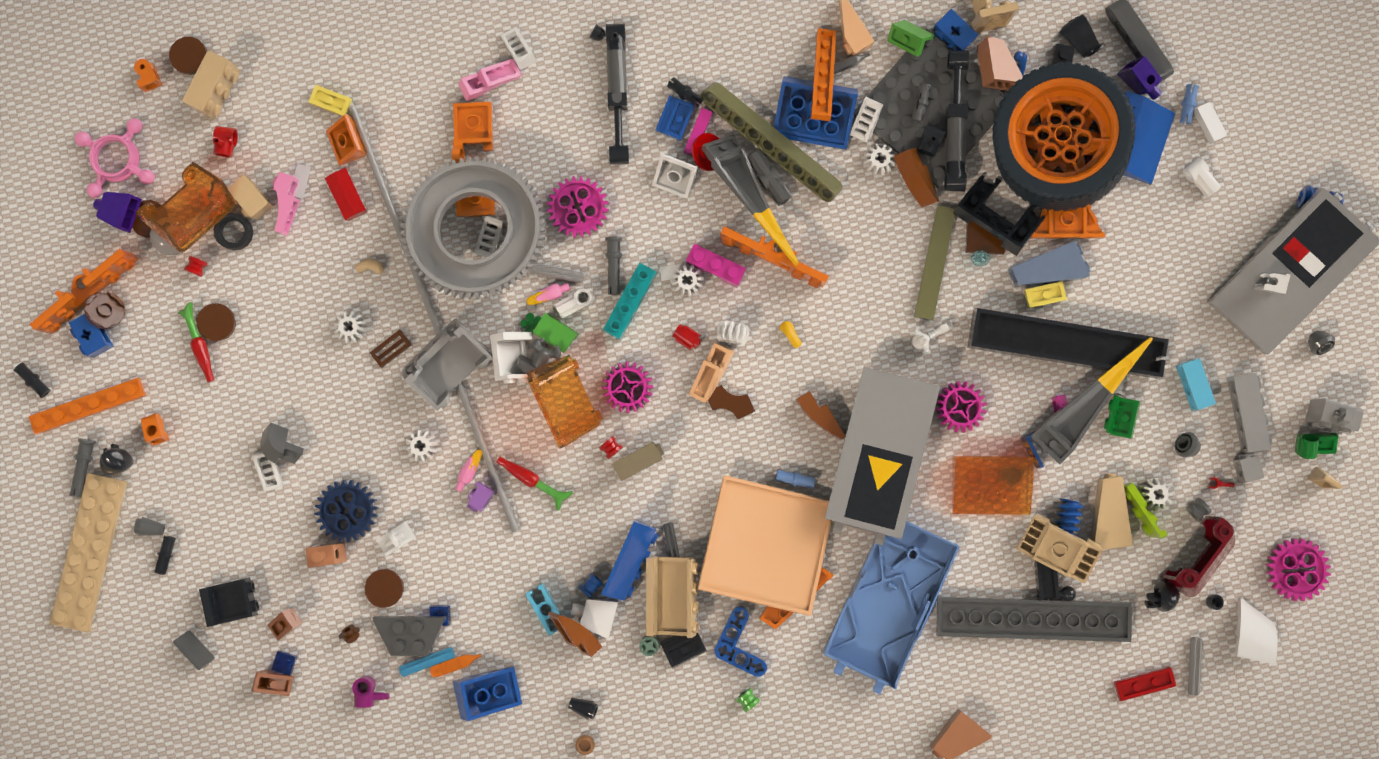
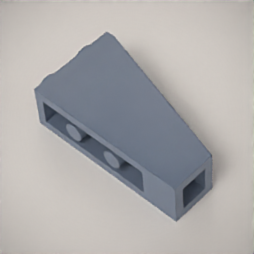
M1073 241L1008 269L1014 286L1021 287L1082 280L1090 276V267L1081 256L1083 252L1080 245Z

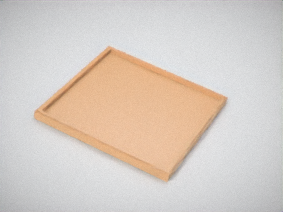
M723 475L697 589L811 616L831 526V520L825 519L829 500Z

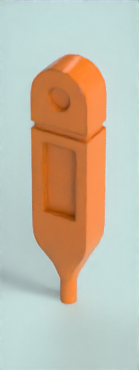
M464 654L432 666L430 674L433 677H440L469 666L474 660L482 657V655Z

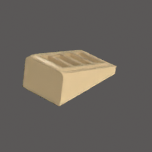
M1315 467L1308 477L1310 481L1323 489H1341L1343 486L1333 476L1319 467Z

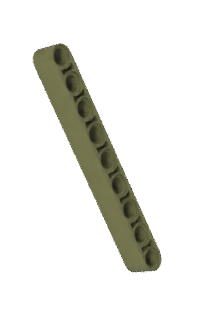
M712 83L701 93L703 103L823 201L831 202L840 193L842 184L836 177L720 83Z

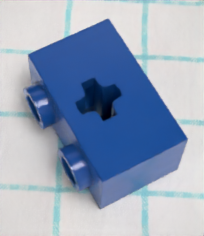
M952 9L933 28L934 35L948 44L951 50H966L978 36Z
M85 314L69 322L70 332L80 344L79 349L83 355L94 358L114 347L106 330L92 325L87 320Z

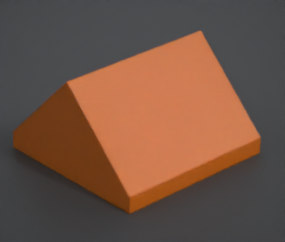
M344 115L326 130L339 166L366 156L353 119L349 115Z

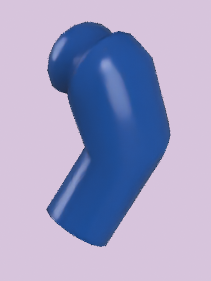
M1017 51L1014 55V60L1018 61L1017 66L1023 76L1027 55L1025 52Z

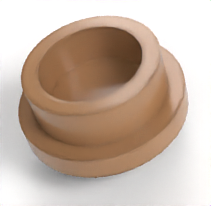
M582 735L577 739L575 747L580 754L588 755L594 750L595 742L591 736Z

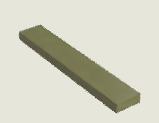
M939 205L936 207L914 313L916 318L934 320L955 218L953 214L955 209Z

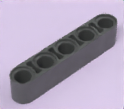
M1117 0L1105 8L1109 20L1136 59L1146 56L1162 78V81L1174 74L1172 65L1127 0Z

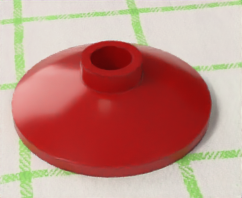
M712 133L699 135L692 145L693 160L704 171H714L711 167L712 163L702 151L703 144L719 139Z

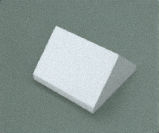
M662 153L652 186L687 199L696 178L698 167Z

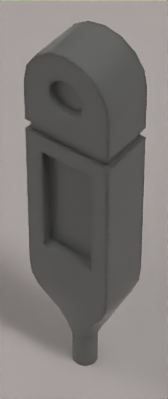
M870 53L855 55L834 64V74L857 65L863 59L870 56Z

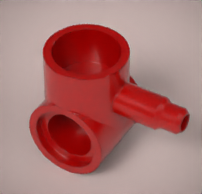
M215 127L213 132L214 155L232 158L234 147H236L238 142V130L236 128Z

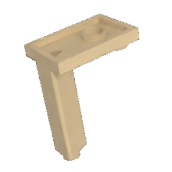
M972 0L976 16L970 27L976 33L1006 27L1019 10L1018 3L1005 1L1000 3L999 6L993 7L991 0Z

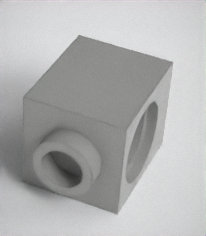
M1245 453L1238 455L1239 459L1233 460L1239 483H1247L1264 478L1258 455Z

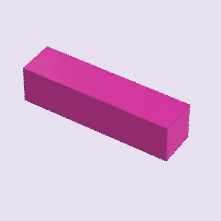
M701 108L684 154L693 157V142L699 135L706 132L713 114L712 111Z

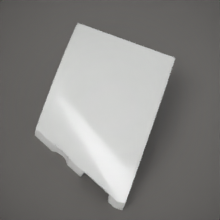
M1239 598L1236 610L1238 621L1235 636L1238 637L1234 656L1276 664L1277 632L1275 623L1244 599Z

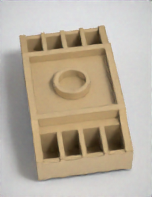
M1040 514L1034 515L1017 550L1041 564L1085 584L1103 551L1101 545L1089 538L1084 541L1050 524V519Z

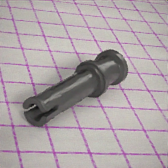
M605 237V241H607L605 257L608 259V295H620V259L622 257L620 241H622V237Z
M78 438V452L74 456L77 462L69 496L79 498L82 497L88 465L93 460L91 456L93 445L96 444L95 440Z

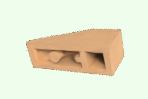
M839 0L843 48L848 55H860L873 46L874 40L848 0Z

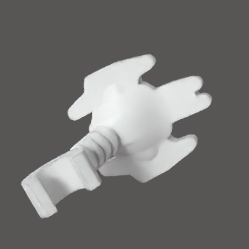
M949 321L927 334L921 333L916 327L914 328L915 336L912 339V344L916 349H923L929 354L931 353L928 349L929 340L954 328V326Z

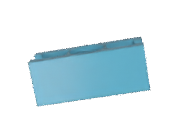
M1200 358L1176 365L1191 411L1215 405L1216 402Z
M542 583L537 588L538 590L541 589L545 598L544 601L538 603L532 595V590L525 595L547 634L551 636L557 630L556 628L552 630L548 621L550 617L542 612V605L547 604L551 607V612L562 614L545 584Z

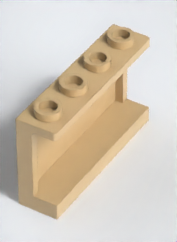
M651 556L646 558V636L675 635L692 638L698 633L699 623L696 621V614L699 611V603L696 602V594H698L699 590L697 589L696 574L699 572V564L696 563L695 557Z

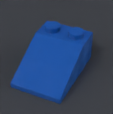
M514 666L452 681L462 720L471 721L522 705Z

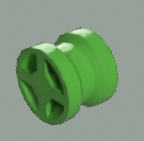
M751 688L742 692L735 699L737 703H741L744 712L752 709L760 701L758 697L753 695Z

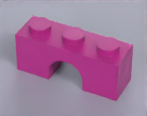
M695 243L686 259V264L693 265L694 268L702 272L711 273L720 278L721 281L738 288L746 271L745 267Z

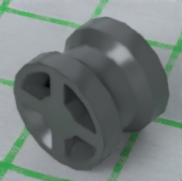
M1197 498L1193 505L1186 507L1188 513L1198 522L1203 520L1204 515H1209L1212 512L1207 503L1201 498Z

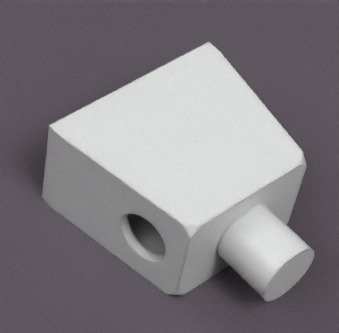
M587 598L585 606L573 604L571 615L582 617L580 622L582 626L608 639L619 601Z

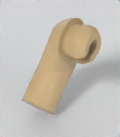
M368 258L355 265L358 273L367 269L374 270L375 274H381L384 271L382 263L372 258Z

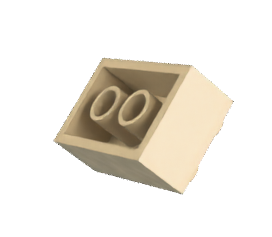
M208 50L182 102L193 110L215 120L216 116H219L222 111L224 100L231 93L230 89L233 83L238 80L240 70L228 59Z

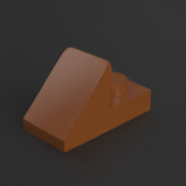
M287 608L267 626L279 641L299 627L302 621L293 608Z
M268 669L257 671L251 691L289 696L294 677L287 674L273 673Z

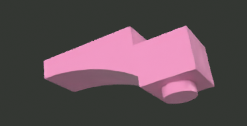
M510 59L480 69L476 74L461 78L458 86L465 100L469 101L483 96L485 93L503 84L519 79L521 73L514 59Z
M279 172L273 181V190L277 192L278 218L274 231L288 236L300 202L299 199L294 197L299 180L291 175Z

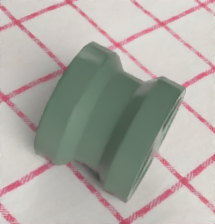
M644 636L640 642V651L646 656L655 655L659 649L658 639L655 636Z

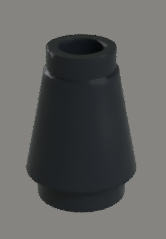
M572 697L568 709H571L587 720L589 718L593 720L598 710V704H595V701Z

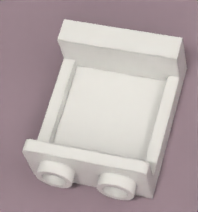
M501 332L490 335L495 381L512 384L515 383V380H518V384L528 383L529 379L536 378L516 368L519 355L522 354L527 357L525 341L533 339L532 332Z

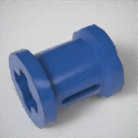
M592 572L589 574L590 577L587 581L578 587L590 599L593 597L594 591L604 584Z

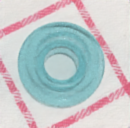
M976 251L975 254L971 255L973 265H987L990 255L985 251Z

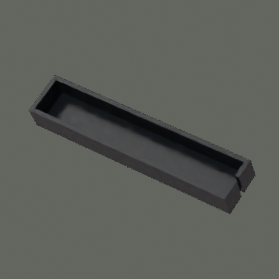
M976 308L972 313L967 348L1108 371L1148 338H1153L1127 374L1157 379L1164 376L1166 360L1156 361V358L1166 357L1169 339Z

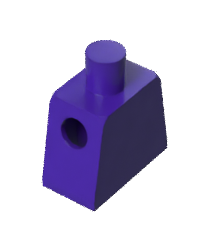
M1146 56L1130 61L1117 73L1136 94L1143 95L1147 93L1152 100L1157 99L1162 94L1157 87L1162 78Z
M105 192L102 199L94 201L93 207L98 210L96 214L98 219L117 229L130 233L142 199L128 193Z

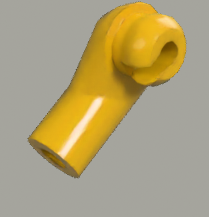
M789 321L781 323L780 330L785 334L794 348L800 347L802 342L797 336L793 324Z

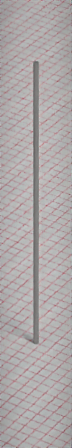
M355 106L350 107L348 110L403 249V246L406 244L401 239L406 236H402L400 232L403 230L357 109ZM406 257L437 336L442 331L429 294L423 279L418 275L419 271L415 272L413 269L415 265L409 263L411 258ZM461 382L456 388L511 530L515 532L520 530L463 382Z

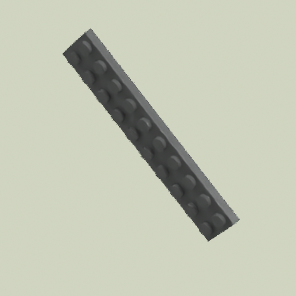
M937 597L936 636L1131 642L1132 603Z

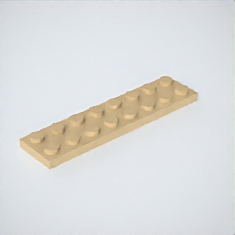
M87 473L50 624L82 632H90L128 481Z

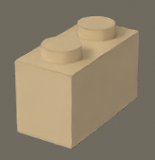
M242 175L227 188L230 193L229 198L236 205L240 204L243 208L241 212L248 219L251 217L257 221L273 207L271 202L246 175Z

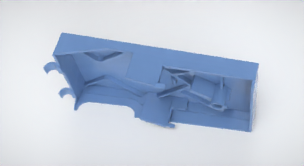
M907 521L902 539L885 535L883 546L874 544V539L822 651L825 656L838 661L834 669L835 674L842 676L845 667H848L874 679L876 682L873 692L881 695L885 685L895 690L897 689L898 680L912 648L922 633L960 546Z

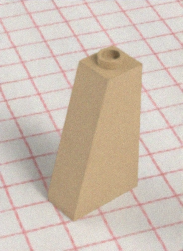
M1116 473L1104 474V478L1098 479L1090 539L1100 544L1103 550L1133 546L1123 476H1116Z

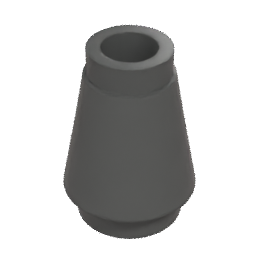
M145 517L137 518L135 521L134 533L139 536H163L165 524Z

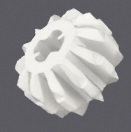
M876 143L874 148H868L869 153L864 154L867 160L863 164L870 165L867 171L869 172L873 169L874 176H876L878 171L881 176H884L885 171L890 173L891 167H894L896 164L892 161L895 155H890L893 149L885 150L886 144H883L880 148L879 144ZM878 156L880 159H883L882 163H880L878 160L876 161V158Z
M683 265V272L680 268H676L679 275L672 274V277L678 280L672 281L671 285H678L674 289L675 292L682 289L680 294L682 297L685 291L688 292V297H691V290L698 294L695 286L699 288L703 286L697 282L702 281L703 276L696 277L700 270L698 269L693 273V265H691L689 271L687 266ZM683 277H686V278L691 277V278H692V280H691V283H692V284H691V285H689V284H685V285H684V284L682 283V282H684V279H682V278H683Z
M345 311L343 312L344 318L337 316L340 322H335L333 325L338 327V329L334 330V333L340 334L338 336L339 340L345 338V343L349 344L351 340L353 343H357V337L363 339V335L360 333L361 331L367 332V329L362 328L366 324V321H361L362 315L358 314L356 316L354 311H351L349 315ZM348 324L352 325V331L349 330Z
M721 321L716 332L717 339L730 344H746L749 337V327L739 322Z
M417 430V436L411 433L410 436L413 440L406 439L410 446H406L405 450H411L408 457L415 455L414 461L416 462L419 461L420 457L422 462H426V456L429 459H433V455L430 452H438V450L433 449V446L438 445V442H432L435 439V435L429 436V431L427 430L424 434L421 430ZM420 441L426 444L423 451L418 449V444H421Z
M1153 478L1152 481L1146 480V485L1140 486L1144 490L1140 494L1144 496L1147 509L1153 507L1154 511H1159V508L1166 509L1165 503H1172L1168 497L1174 494L1168 492L1171 489V485H1166V480L1159 482L1158 478ZM1154 491H1157L1158 498H1155Z

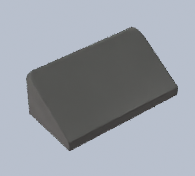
M191 631L185 632L173 641V644L197 670L205 668L215 659L212 653Z

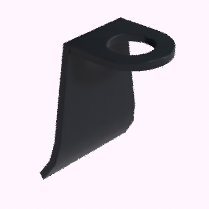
M1083 14L1069 21L1059 32L1084 58L1095 54L1105 46L1104 43L1099 44L1090 23Z

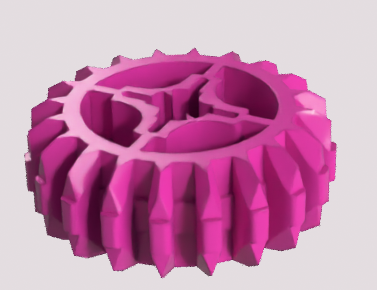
M628 361L625 362L624 368L621 363H618V370L612 366L611 369L614 373L611 374L607 371L606 375L610 377L609 380L606 378L602 380L608 383V386H602V390H608L607 393L603 394V397L610 396L606 401L607 404L613 401L612 408L615 409L619 405V412L623 411V407H626V413H630V407H633L634 412H637L636 405L639 404L643 409L644 405L641 402L644 400L646 403H649V400L645 397L646 395H653V393L647 391L654 388L653 385L647 384L652 381V378H645L649 372L645 371L642 374L643 366L641 365L637 370L635 369L637 365L635 362H633L632 368L629 367ZM626 372L637 374L641 380H628ZM620 374L622 383L619 387L612 390V383ZM624 378L629 385H634L633 389L630 388L632 390L630 391L631 397L626 390H620L624 386ZM644 385L642 395L635 401L634 390ZM624 393L628 396L630 403H622L614 395Z
M960 381L955 383V387L952 383H949L948 387L950 390L943 387L942 391L945 395L942 393L938 394V397L942 400H937L936 404H939L940 407L935 408V411H941V414L936 417L937 419L944 418L940 423L941 425H945L948 422L947 430L954 426L953 430L955 433L959 431V427L962 433L966 432V427L969 431H972V424L976 427L979 426L977 419L979 421L984 420L980 413H987L986 410L982 409V407L987 406V403H981L985 396H978L981 390L973 391L975 385L971 384L968 388V382L966 381L963 382L962 387ZM957 391L969 394L972 399L963 400ZM952 394L953 405L946 410L947 400ZM958 402L959 404L969 403L965 406V408H963L964 411L954 410L957 408V406H959ZM975 404L974 415L969 419L968 410ZM958 414L961 419L963 418L964 423L952 420L949 415Z

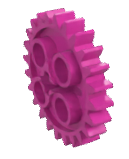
M573 176L572 182L565 178V185L559 182L560 188H553L556 194H549L553 201L547 202V205L552 207L547 212L553 214L549 219L550 221L556 220L553 226L558 227L560 225V233L566 230L565 235L568 237L570 233H573L574 238H576L577 233H580V236L584 238L585 232L591 236L590 230L592 229L598 232L596 226L603 227L601 219L607 220L603 213L609 212V209L604 208V206L609 205V202L603 201L607 195L600 194L603 188L596 189L597 182L591 185L590 178L584 182L582 176H580L579 181H576V178ZM587 191V198L580 199L578 197L579 192ZM571 192H574L586 220L585 223L582 222L577 209H575L576 206L571 197ZM569 198L571 200L570 204L566 207L562 206V199ZM588 208L596 210L595 214L591 217L585 214ZM572 215L578 217V221L575 224L568 223V219Z
M1291 538V542L1283 540L1284 545L1277 544L1279 550H1271L1274 556H1267L1271 560V563L1265 564V566L1270 567V570L1266 571L1265 574L1271 575L1267 581L1274 582L1271 588L1278 589L1277 594H1284L1286 599L1291 597L1293 601H1297L1298 598L1300 601H1305L1306 598L1312 600V594L1319 596L1318 589L1325 590L1322 584L1329 583L1325 579V576H1331L1330 573L1326 572V569L1331 568V566L1325 565L1329 558L1322 557L1325 551H1318L1319 545L1314 544L1312 546L1313 541L1307 540L1305 542V539L1299 538V540ZM1306 554L1309 556V561L1307 563L1304 562V556ZM1288 556L1290 563L1286 566L1284 561ZM1312 566L1315 567L1314 570H1298L1297 572L1289 571L1285 573L1281 572L1283 569H1298L1299 567L1309 568ZM1308 574H1311L1312 579L1308 583L1306 577ZM1289 576L1293 579L1290 585L1287 583Z

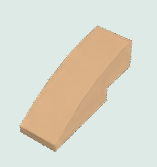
M714 343L707 360H704L689 395L707 403L725 373L735 351L720 343Z

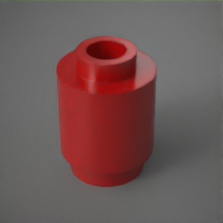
M680 324L672 335L676 342L690 351L693 348L697 349L702 341L700 339L701 334L687 325L683 326Z

